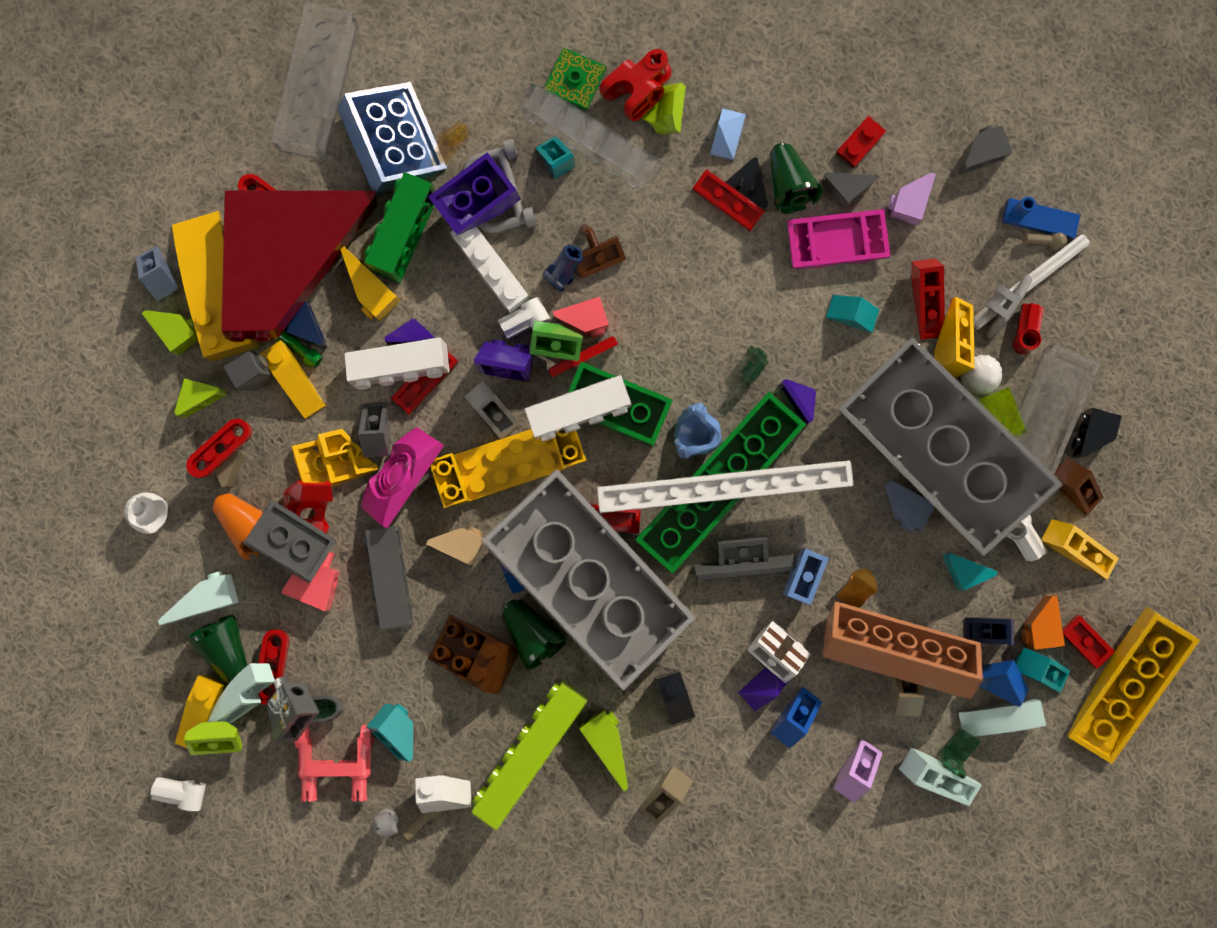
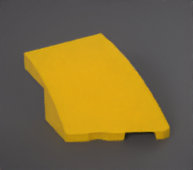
M343 429L318 434L315 441L291 447L300 480L303 482L324 483L329 481L333 487L378 471L376 463H373L368 457L364 458L362 449L351 441L350 436ZM317 446L319 452L314 450L312 447Z

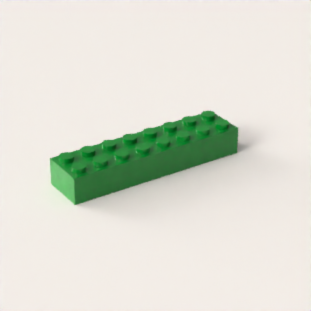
M768 392L692 477L765 470L806 424L773 394ZM740 498L665 506L635 541L673 574Z

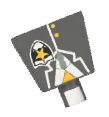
M279 677L274 682L276 692L267 703L273 738L275 742L298 741L319 714V711L304 683H290L288 677Z

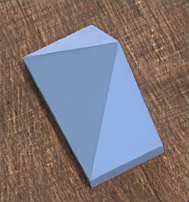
M722 109L710 155L734 160L746 114Z

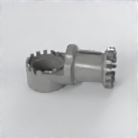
M388 808L383 809L374 818L372 823L373 831L383 839L397 834L398 815L395 811Z

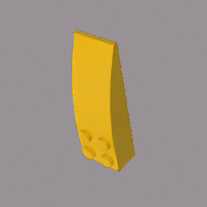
M219 211L173 224V236L182 282L203 358L214 362L259 348L255 339L232 342L226 339L221 331L224 227Z
M1146 606L1108 661L1067 736L1113 764L1200 640Z

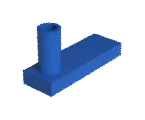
M1029 196L1024 197L1022 200L1009 198L1006 202L1002 223L1046 234L1063 233L1068 239L1073 240L1076 238L1081 214L1038 205L1034 198Z

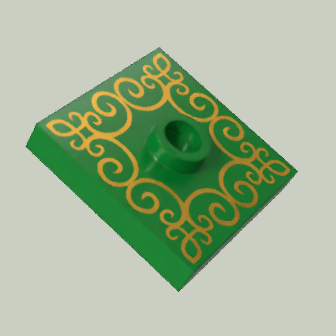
M563 47L543 89L544 93L588 111L607 70V66Z

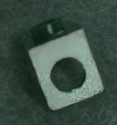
M959 728L940 750L942 766L964 779L966 773L963 763L980 744V740Z

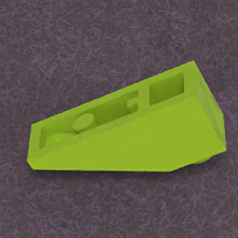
M602 709L583 723L579 729L622 790L626 791L628 789L620 733L617 727L620 722L612 711L607 713L605 709Z

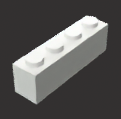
M477 227L459 236L454 231L450 232L453 240L509 314L521 309V305L530 300L529 295Z
M441 337L345 353L347 382L356 387V389H368L374 384L383 386L393 385L394 381L399 380L413 382L417 381L418 377L424 376L438 378L443 373L450 372L447 344Z
M620 375L525 408L535 439L541 438V441L544 442L555 438V433L563 430H565V433L580 429V424L589 422V425L602 422L604 420L603 416L613 414V417L625 414L628 412L627 408L631 407V402Z

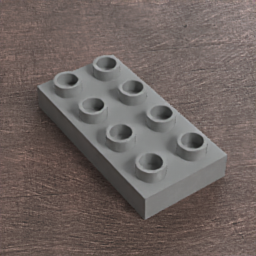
M913 337L839 408L983 556L1063 485Z
M558 470L553 471L480 540L609 679L622 690H625L696 619Z

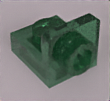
M750 346L746 352L755 361L754 364L750 361L741 370L743 376L740 381L746 387L769 363L767 360L768 356L759 347L755 349L753 346Z

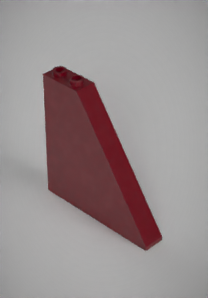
M225 190L221 331L225 338L232 342H243L244 339L268 342L270 339H278L341 255L340 249L343 246L345 248L348 246L377 207L376 191Z

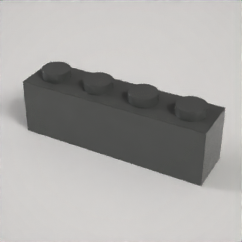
M399 526L365 531L366 536L363 537L364 550L369 553L370 561H367L366 566L368 575L372 576L373 579L370 593L372 600H376L377 610L374 611L376 625H380V630L414 624Z

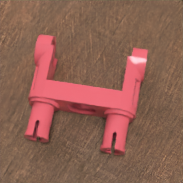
M367 725L361 726L360 738H357V760H340V763H333V760H312V738H310L309 727L298 741H294L295 747L298 748V776L302 779L301 801L306 802L307 799L308 802L316 801L317 778L327 776H349V778H352L351 801H357V799L359 801L367 800V778L371 774V748L374 744L372 732L366 727Z

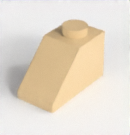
M469 526L468 530L460 528L431 538L426 544L468 565L474 566L483 547V544L480 542L483 538L481 537L483 532Z

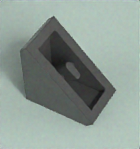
M826 172L822 179V184L845 209L871 187L875 181V176Z

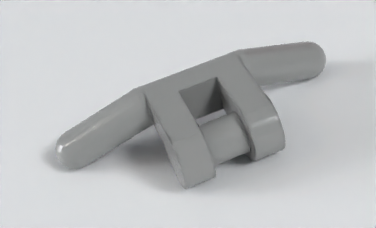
M1023 276L1015 293L1000 284L994 289L995 294L991 300L988 299L984 304L986 308L999 315L986 332L988 339L995 338L1008 322L1032 282L1031 276ZM1003 298L1007 299V301L1002 307L999 304L1001 303Z

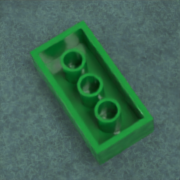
M406 172L403 173L402 178L397 179L394 185L395 194L392 200L386 203L384 208V219L375 228L372 246L369 245L364 253L365 264L374 274L401 284L434 208V204L428 198L429 195L435 192L432 183Z
M580 362L568 393L617 376ZM623 379L631 407L627 408V413L613 417V414L603 416L604 420L596 423V425L653 448L673 399Z

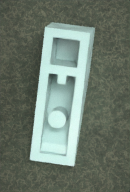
M222 571L207 575L208 580L199 582L158 620L159 625L170 624L239 603L231 574L223 575Z
M913 748L910 749L899 768L915 785L967 806H970L982 786L974 779Z

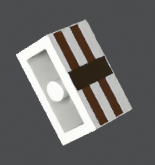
M773 621L760 631L747 649L749 653L784 683L799 673L811 655L804 649L802 644L796 642L781 626Z

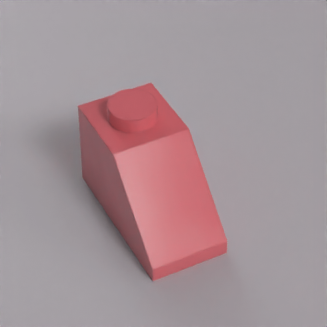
M600 297L553 311L555 321L584 336L591 335L592 338L604 335L605 330L609 329Z

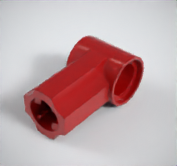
M1023 303L1020 307L1016 336L1012 341L1014 351L1020 355L1032 352L1041 344L1040 329L1044 307H1041L1039 304ZM1023 337L1029 339L1030 346H1026L1023 343Z

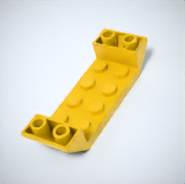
M530 429L458 454L450 453L435 458L430 467L443 507L447 508L471 502L549 476L555 470L561 472L585 462L586 458L577 431L565 433V430L555 433V438L542 442L541 438L535 439L533 431Z

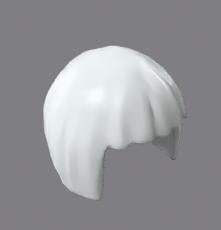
M989 355L974 356L975 369L961 375V383L970 393L986 395L996 390L1001 383L1002 367H1000V363L995 358Z
M139 493L132 496L126 502L127 504L124 508L125 519L136 531L144 534L155 533L167 519L168 504L162 497L156 494Z

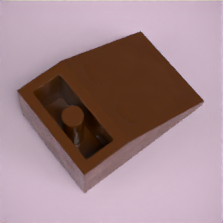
M450 614L428 659L483 692L499 695L519 653L517 648L510 643Z

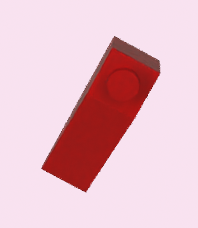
M936 258L911 261L912 291L920 339L937 338L945 321L944 265Z

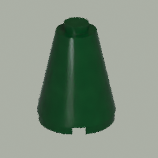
M779 143L775 145L770 152V164L776 210L780 209L783 214L807 209L805 204L812 201L814 205L823 196L822 187L791 144Z
M513 599L503 607L504 612L502 616L523 665L528 671L542 665L540 661L547 657L550 659L566 644L565 640L567 638L523 600L516 601Z
M234 614L226 615L219 618L218 622L209 623L199 628L187 638L190 645L226 685H229L238 673L248 666Z

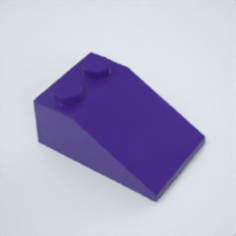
M488 152L428 196L457 236L501 215L521 200L516 188Z
M491 340V343L484 342L474 359V364L483 375L530 382L534 354H529L530 346L525 344H515V347L506 346L504 341Z

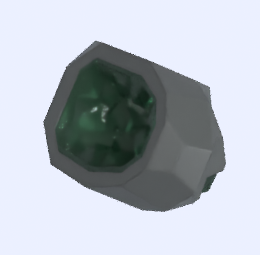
M329 694L311 696L319 711V714L312 723L330 721L338 718L343 713V704L336 696Z

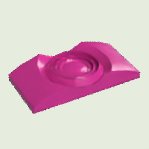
M884 209L787 220L793 269H814L839 264H859L891 257Z
M418 427L406 433L393 444L390 458L383 465L381 471L369 479L363 495L361 508L382 526L388 528L444 445Z

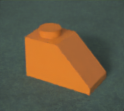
M1046 595L1023 623L1024 629L1021 631V638L1029 649L1037 650L1065 646L1058 597Z

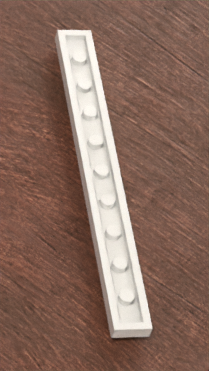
M841 461L597 488L600 513L850 487L853 486L851 462Z

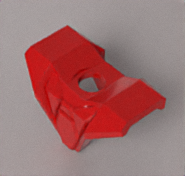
M298 480L289 488H286L283 492L284 508L302 518L301 512L304 509H313L315 511L314 516L304 520L326 534L328 533L329 525L325 520V511L328 502H333L331 483L329 481L311 483Z

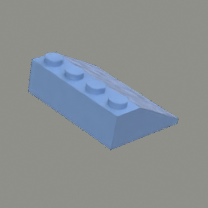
M411 83L344 94L338 106V111L372 191H376V195L394 191L397 179L402 178L404 172L425 179L447 169Z

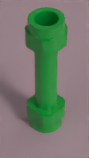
M286 327L278 339L275 340L279 341L281 339L304 358L303 362L306 365L311 366L313 369L322 362L323 357L315 349L309 350L286 332L288 328Z

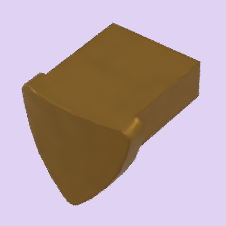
M859 569L853 572L849 580L838 592L837 597L850 606L860 608L871 595L874 596L877 593V583L871 570Z

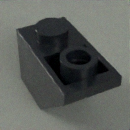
M1096 408L1084 410V413L1080 414L1077 426L1080 427L1078 436H1075L1072 441L1071 450L1074 451L1072 457H1086L1116 440L1122 416Z

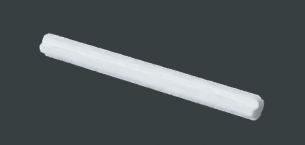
M1085 235L1078 236L1029 274L1032 282L1027 292L1090 244ZM1020 281L1009 290L1015 293ZM1003 298L999 305L1003 307L1007 299ZM985 307L974 316V329L978 330L998 314Z

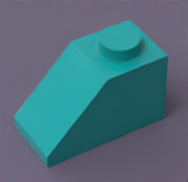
M1023 648L1022 653L1017 656L1015 661L1021 675L1059 693L1062 692L1071 671L1055 660L1027 648Z
M385 703L366 727L397 759L411 762L413 759V721L407 716L408 711L403 706Z

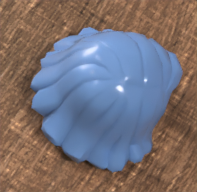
M699 402L690 405L682 411L681 416L677 419L673 435L675 438L674 445L679 457L689 459L693 455L709 454L717 449L722 442L720 423L707 413V408Z

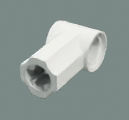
M539 297L525 302L521 305V309L498 320L508 340L530 328L533 329L534 321L548 323L551 320Z
M1029 515L1020 523L1023 527H1015L1007 537L1014 540L1025 560L1032 562L1045 555L1047 549L1031 524L1032 519Z
M158 777L151 788V800L178 805L179 809L186 811H200L206 784L203 782L195 784L193 780L182 782Z

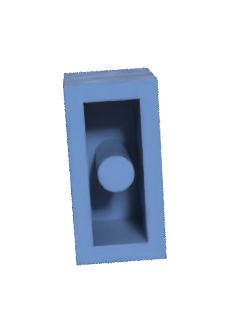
M799 549L795 560L796 568L794 571H791L782 595L811 605L829 558L808 549Z

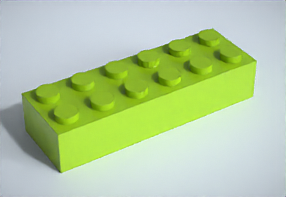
M564 679L560 684L557 681L554 683L546 696L549 698V701L546 705L543 702L540 703L531 717L534 719L532 725L526 723L516 738L520 741L516 746L512 743L502 758V761L505 762L504 765L501 767L498 764L487 780L490 783L489 786L485 787L483 785L471 802L475 805L471 813L496 831L587 702L588 696Z

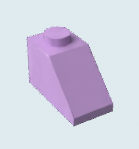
M929 173L900 188L896 195H891L887 209L891 210L889 218L917 226L923 218L936 174Z
M861 739L840 770L833 789L855 803L871 789L882 752Z

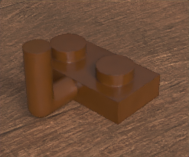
M588 224L581 226V232L586 236L590 246L582 250L584 259L577 268L582 279L627 260L617 236L599 243L594 230Z

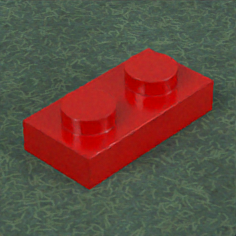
M868 115L836 151V154L852 168H855L886 133V130Z
M1075 615L1062 628L1063 637L1095 669H1098L1115 653L1108 643L1080 615Z

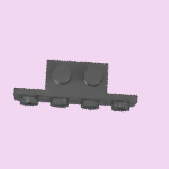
M766 535L717 540L718 562L694 564L696 579L704 581L722 577L733 579L743 575L761 576L764 573L775 572L785 574L789 571H794L796 568L792 555L768 557V539Z

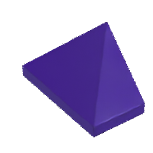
M411 319L385 336V342L390 346L433 339L435 337L416 319Z
M788 379L782 381L779 386L806 425L812 422L816 391L813 388Z
M765 667L738 693L754 711H757L775 699L788 682L784 683Z

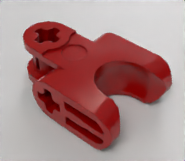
M654 49L649 51L637 64L631 60L624 61L601 82L599 88L600 95L606 100L614 101L620 95L632 94L624 104V112L629 120L638 121L664 95L663 85L672 75L667 53L662 49Z

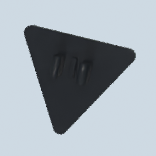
M753 157L731 176L726 183L758 207L767 208L768 203L758 158Z

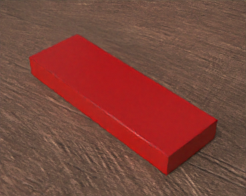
M708 169L704 171L692 188L695 193L749 232H751L765 213L763 209Z
M611 336L580 352L579 361L566 359L548 368L551 377H554L580 364V362H584L618 345L615 336Z
M448 352L449 371H451L459 361ZM443 373L438 378L424 376L418 377L417 381L405 382L391 399L410 415L449 373Z

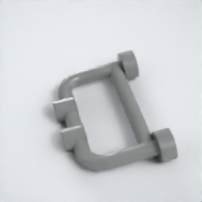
M513 139L503 141V147L468 158L464 163L463 170L488 152L493 160H499L502 172L516 188L509 160L518 158ZM518 201L512 206L515 217L496 223L485 222L478 227L488 233H497L527 224L528 228L537 226L532 207L522 209L521 202Z

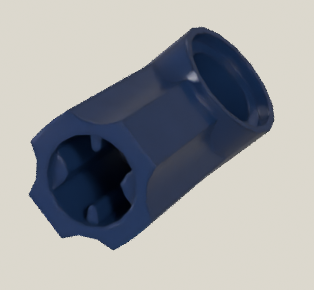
M566 245L557 259L543 272L542 276L559 293L565 290L564 286L567 283L570 285L574 280L573 274L584 259L582 250L577 246Z

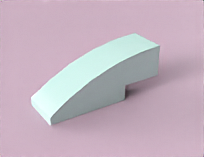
M249 664L239 672L221 694L208 722L227 721L231 724L259 705L261 701L258 693L275 682L270 665Z
M1034 698L1024 700L1021 707L1006 702L958 712L963 737L993 735L1046 726L1041 700Z

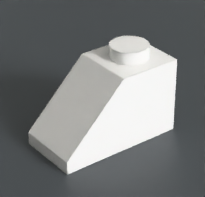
M441 775L416 779V804L421 813L472 807L470 781Z

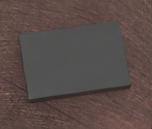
M271 500L242 544L305 582L310 583L335 544L336 539Z

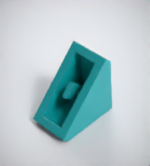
M556 136L535 148L554 179L575 167L573 153Z
M833 295L826 318L872 333L880 310L862 297Z
M944 553V562L957 590L971 588L996 577L998 571L952 553Z

